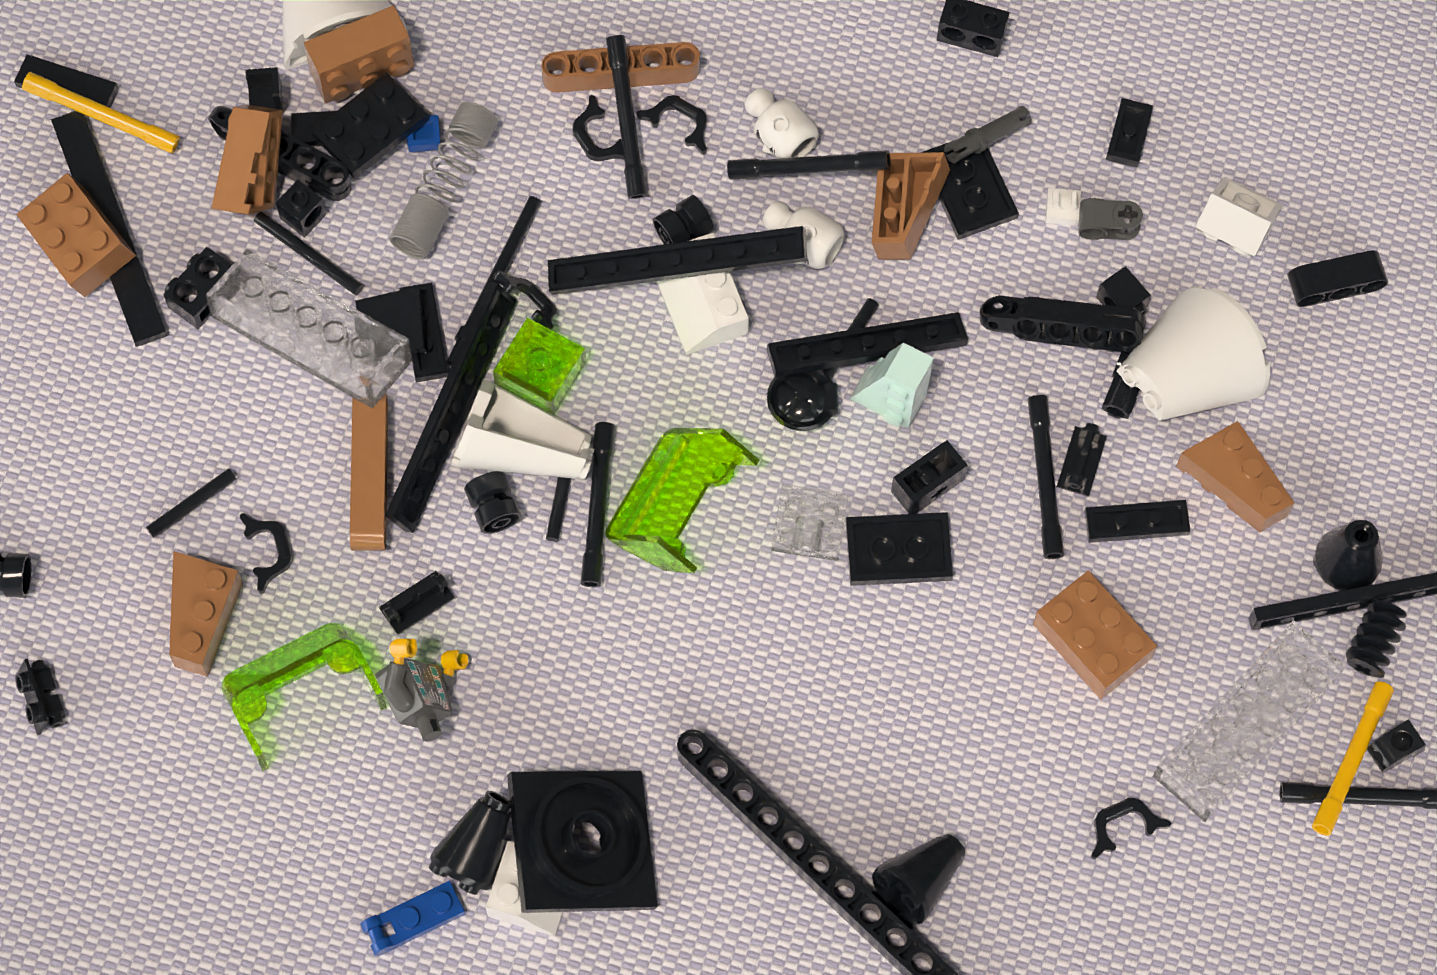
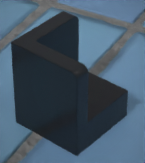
M278 67L246 70L249 105L283 110L282 84Z

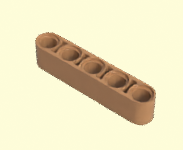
M678 42L626 46L629 61L630 87L688 83L695 80L699 75L700 53L698 48L692 43ZM607 48L557 51L547 54L542 60V81L546 89L551 92L559 93L614 88ZM682 60H689L692 63L689 65H682L678 62ZM652 62L660 64L654 68L647 66L648 63ZM587 67L596 69L593 72L582 71V69ZM552 70L563 71L561 74L553 75L550 73Z
M387 393L353 394L351 551L386 550L387 517L385 514L387 512L388 472Z

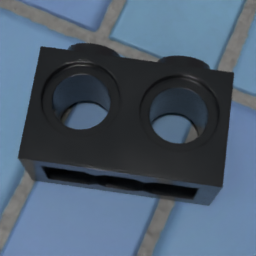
M946 0L939 21L936 41L998 57L1006 33L1010 12L968 0Z
M207 246L200 254L196 253L187 263V269L179 277L173 278L167 284L163 294L168 308L197 330L200 329L241 283L237 268ZM208 271L218 272L212 278L203 277ZM187 295H196V298L191 302L182 301Z

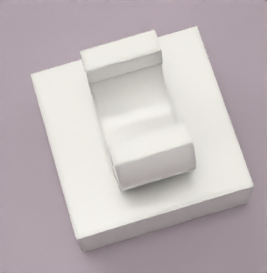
M1048 188L1045 223L1078 226L1081 191Z

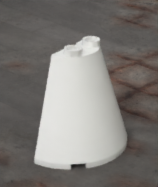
M282 0L283 60L285 70L308 64L303 42L392 5L388 0ZM399 15V17H400V19H401V21H402V23H403V25H404L406 31L408 32L406 23L404 22V20L402 19V17Z
M1202 285L1190 287L1175 297L1142 338L1141 344L1130 353L1117 369V372L1131 388L1138 387L1143 392L1144 405L1161 421L1263 396L1270 380V363H1265L1262 351L1267 348L1258 326L1242 305L1219 289L1212 288L1207 290L1202 289Z
M483 379L456 445L450 465L459 468L573 479L581 478L584 480L592 462L590 460L594 453V449L589 447L592 435L498 385Z

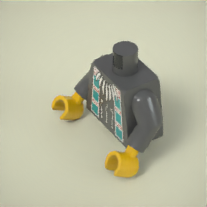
M395 639L390 644V652L394 657V661H390L388 666L375 674V677L396 720L402 725L418 728L423 741L436 740L443 734L439 722L451 715L452 712L449 694L455 678L452 677L454 670H463L467 667L468 655L459 654L458 650L444 652L441 656V665L444 668L442 673L440 666L408 659L416 655L417 642L415 639Z

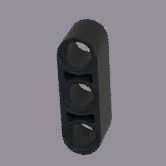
M1375 250L1305 264L1292 269L1287 274L1296 304L1299 307H1307L1375 292L1388 284L1379 252Z

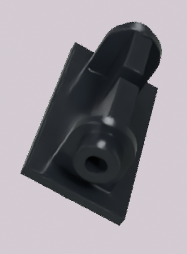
M1087 423L1083 428L1074 427L1056 487L1089 497L1107 435L1100 434L1098 425Z
M434 571L379 606V609L398 635L455 599V597L447 587L448 583L444 576Z
M24 659L15 676L18 691L24 693L27 720L29 724H34L36 734L40 735L46 724H50L51 728L62 726L65 713L58 694L45 696V692L56 689L49 665H46L44 660H37L31 663L30 667L28 659Z

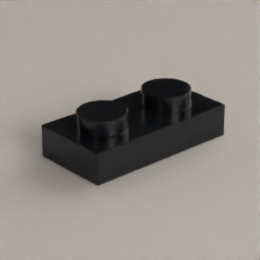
M1125 98L1121 99L1106 160L1138 167L1153 105Z

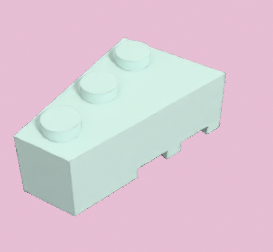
M902 343L891 350L885 359L881 357L874 366L871 364L867 366L849 399L882 415L883 419L894 426L902 425L909 429L927 396L934 358Z

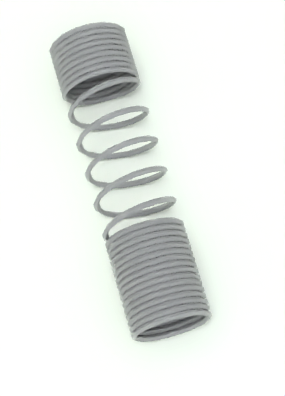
M462 102L449 125V129L445 132L447 142L438 145L440 155L430 160L432 170L423 173L425 184L418 185L415 188V194L411 196L391 236H389L391 244L405 255L416 259H425L430 249H432L440 230H442L446 219L450 215L447 208L441 202L428 195L418 193V189L422 186H427L442 199L449 202L457 201L456 196L447 189L428 184L426 175L430 172H435L446 183L457 188L465 187L463 181L458 177L445 171L436 170L433 161L437 158H442L455 170L464 174H471V168L464 162L453 157L443 156L441 147L444 144H450L454 150L471 160L480 159L478 153L470 147L484 148L498 124L495 115L487 108L473 102ZM451 132L457 140L468 146L451 142L448 138V133ZM454 145L460 146V147H462V148H465V149L469 150V151L472 152L476 157H472V156H469V155L465 154L464 152L460 151V150H459L457 147H455ZM447 159L452 160V161H455V162H457V163L463 165V166L466 167L469 171H465V170H462V169L456 167V166L453 165L451 162H449ZM441 174H445L449 177H452L453 179L457 180L461 185L452 183L451 181L444 178ZM433 188L446 192L447 194L451 195L454 199H450L443 196Z

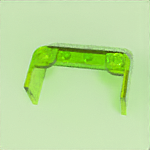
M671 428L657 441L608 524L605 536L617 547L663 571L695 573L697 567L685 558L686 546L678 539L708 487L727 484L732 479L737 465L757 466L760 460L724 429Z
M337 623L325 624L228 673L224 677L221 685L224 698L262 771L269 769L248 725L258 721L266 713V695L328 665L332 671L338 674H349L359 669L380 710L382 711L387 708L383 692L361 650L342 625Z

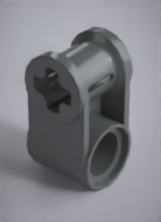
M1100 198L1084 199L1080 202L1078 234L1082 238L1090 240H1132L1140 231V223L1143 217L1142 209L1137 203L1132 201L1104 200ZM1124 218H1128L1129 223H1124Z

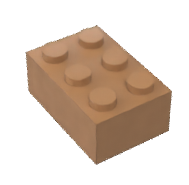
M394 5L303 42L310 73L325 104L331 101L344 100L351 93L367 88L386 72L391 77H398L414 67L410 37Z
M68 172L16 214L67 283L83 297L89 295L136 256L86 189Z
M1089 570L1036 612L1033 622L1037 630L1100 700L1150 661L1157 648V645Z

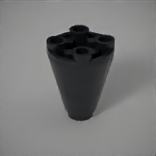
M1355 520L1324 534L1316 546L1313 557V564L1323 581L1339 591L1373 584L1381 572L1383 563L1378 530L1367 520Z
M487 791L485 796L480 797L434 848L430 856L431 863L429 869L439 876H449L459 881L458 886L465 892L477 895L480 889H492L501 862L511 812L509 809L512 805L511 801L496 792Z
M945 834L943 837H936L878 866L873 872L872 879L875 889L872 893L898 916L906 926L913 929L917 924H922L928 918L960 865L962 857L965 855L964 847L957 838L950 834Z

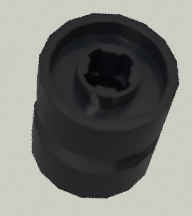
M693 194L677 203L676 211L668 209L652 219L654 228L663 244L686 242L691 240V238L695 239L714 231L713 221L708 211Z
M493 471L472 479L464 487L470 506L477 509L474 515L482 533L492 534L503 531L515 525L522 518L516 499L509 496L511 494V487L504 472Z
M0 553V591H3L5 597L26 598L30 589L32 573L30 555L8 553L3 558Z

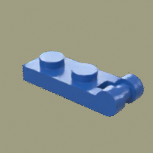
M449 880L379 915L365 919L360 923L364 934H368L372 941L370 947L374 955L380 956L464 916L465 911ZM391 924L395 934L385 937L382 928Z

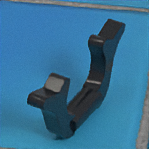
M590 95L586 110L573 122V136L584 150L586 157L590 160L597 162L609 159L624 160L621 139H618L613 146L602 149L594 144L585 130V125L588 122L604 118L605 112L604 109L597 106L596 97Z
M671 95L665 97L653 108L637 111V118L650 121L653 128L659 126L660 117L667 110H676L693 119L696 123V128L692 134L685 138V145L695 146L702 155L707 153V148L703 141L707 117L701 108L683 100L680 96Z
M498 270L493 278L504 286L507 293L519 290L526 294L540 309L536 310L531 318L548 334L554 327L552 318L557 313L555 305L529 280L513 277Z
M242 513L240 519L246 526L244 531L246 539L250 540L255 535L264 532L271 533L274 537L278 553L277 562L268 568L255 567L253 569L254 575L258 578L257 590L260 594H263L270 581L287 571L292 564L293 556L287 532L276 521H256Z
M1127 798L1102 809L1096 815L1094 820L1096 845L1090 857L1095 860L1104 851L1113 852L1116 849V845L1108 838L1105 830L1106 824L1129 813H1136L1144 821L1145 834L1147 836H1151L1156 829L1169 828L1171 822L1155 816L1142 801L1135 798Z

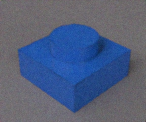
M429 116V121L407 137L409 153L438 150V145L441 143L439 116Z

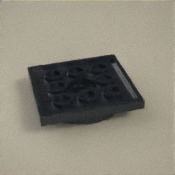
M642 771L510 772L507 775L509 800L512 803L510 809L522 913L654 910L658 907ZM585 821L592 824L600 833L599 845L601 847L599 851L590 853L578 847L573 837L574 827L577 823Z

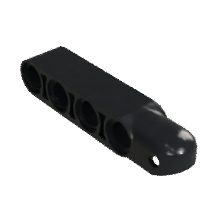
M217 106L209 114L208 120L217 135L226 141L228 120L232 109L226 106ZM281 130L280 148L286 149V151L279 154L278 173L293 181L298 179L312 191L329 200L341 201L345 199L351 192V182L346 165ZM306 163L314 164V166L309 169L300 168L302 165ZM333 178L342 179V181L337 184L328 183Z
M998 295L985 301L979 311L981 325L990 331L1012 333L1025 341L1118 352H1132L1139 346L1145 326V317L1137 309L1040 297L1018 298ZM1000 303L1003 307L996 308L994 304Z

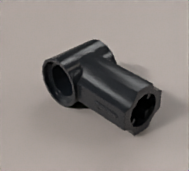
M1121 352L1112 374L1114 378L1101 408L1108 415L1117 419L1129 418L1140 391L1138 387L1131 388L1117 372V369L1131 352Z

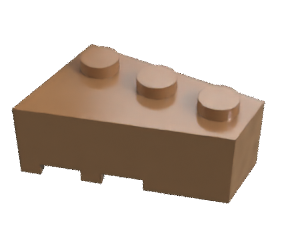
M253 105L233 107L228 120V132L211 209L248 215L275 208L283 110Z
M944 152L890 153V170H878L872 231V246L878 260L912 258L950 171Z
M1238 421L1183 451L1179 457L1176 467L1183 473L1187 472L1202 484L1201 487L1208 493L1212 492L1227 504L1226 507L1259 533L1288 517L1294 505V501Z
M173 551L169 655L176 668L208 677L243 582L238 570Z

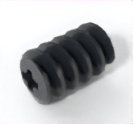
M1376 599L1369 602L1367 606L1368 612L1362 616L1363 624L1357 627V635L1351 640L1352 647L1346 651L1348 665L1361 674L1383 678L1385 672L1378 665L1388 666L1390 664V659L1383 655V653L1388 655L1395 653V647L1388 642H1400L1401 637L1394 630L1404 631L1406 629V624L1399 618H1405L1407 614L1403 609L1390 602Z

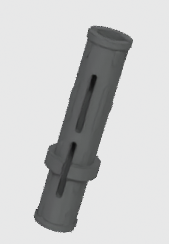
M1019 106L1015 110L980 128L967 130L965 136L945 144L944 152L952 149L954 151L946 155L950 162L956 163L972 153L979 154L985 151L987 145L1024 126L1030 125L1031 116L1022 119L1023 116L1030 114L1026 107Z

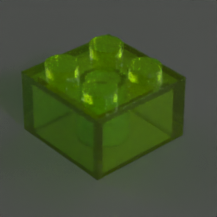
M527 317L493 370L494 384L554 415L586 365L585 348Z

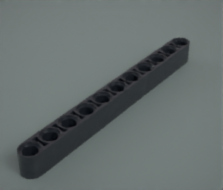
M691 729L686 730L680 735L677 742L679 762L902 975H958L704 733ZM689 743H696L702 750L697 755H688L683 748ZM718 766L725 769L727 774L721 779H714L708 774V771ZM745 790L751 794L752 798L746 803H740L734 799L733 795L737 791ZM763 814H771L777 819V823L771 827H765L760 824L758 819ZM788 838H797L802 843V847L797 851H790L786 849L783 843ZM813 862H822L826 865L828 871L823 875H815L809 870V866ZM839 886H847L852 890L853 896L843 900L835 895L834 890ZM865 910H872L878 915L879 920L874 924H867L862 921L860 914ZM892 934L899 935L903 938L905 945L898 949L891 948L886 943V937ZM916 959H924L929 963L931 969L927 973H918L913 969L911 963Z

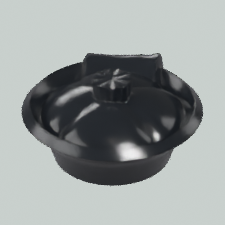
M821 370L774 377L767 391L769 411L781 425L796 431L816 429L838 414V385L832 382Z

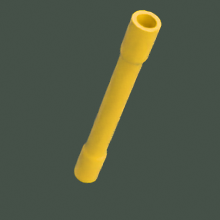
M29 72L24 79L22 90L78 111L143 139L146 143L171 154L174 153L178 146L179 135L158 126L149 125L65 89L57 83L35 73Z
M1375 682L1364 706V713L1326 798L1323 799L1312 823V829L1321 835L1329 836L1332 834L1352 781L1378 722L1383 717L1394 693L1393 687L1385 682Z

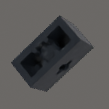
M946 440L894 476L891 492L908 514H916L965 480L968 465L949 441Z

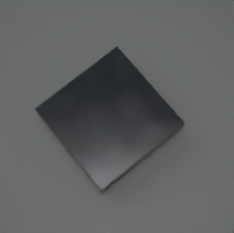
M418 286L355 300L361 362L365 366L428 352L422 291Z

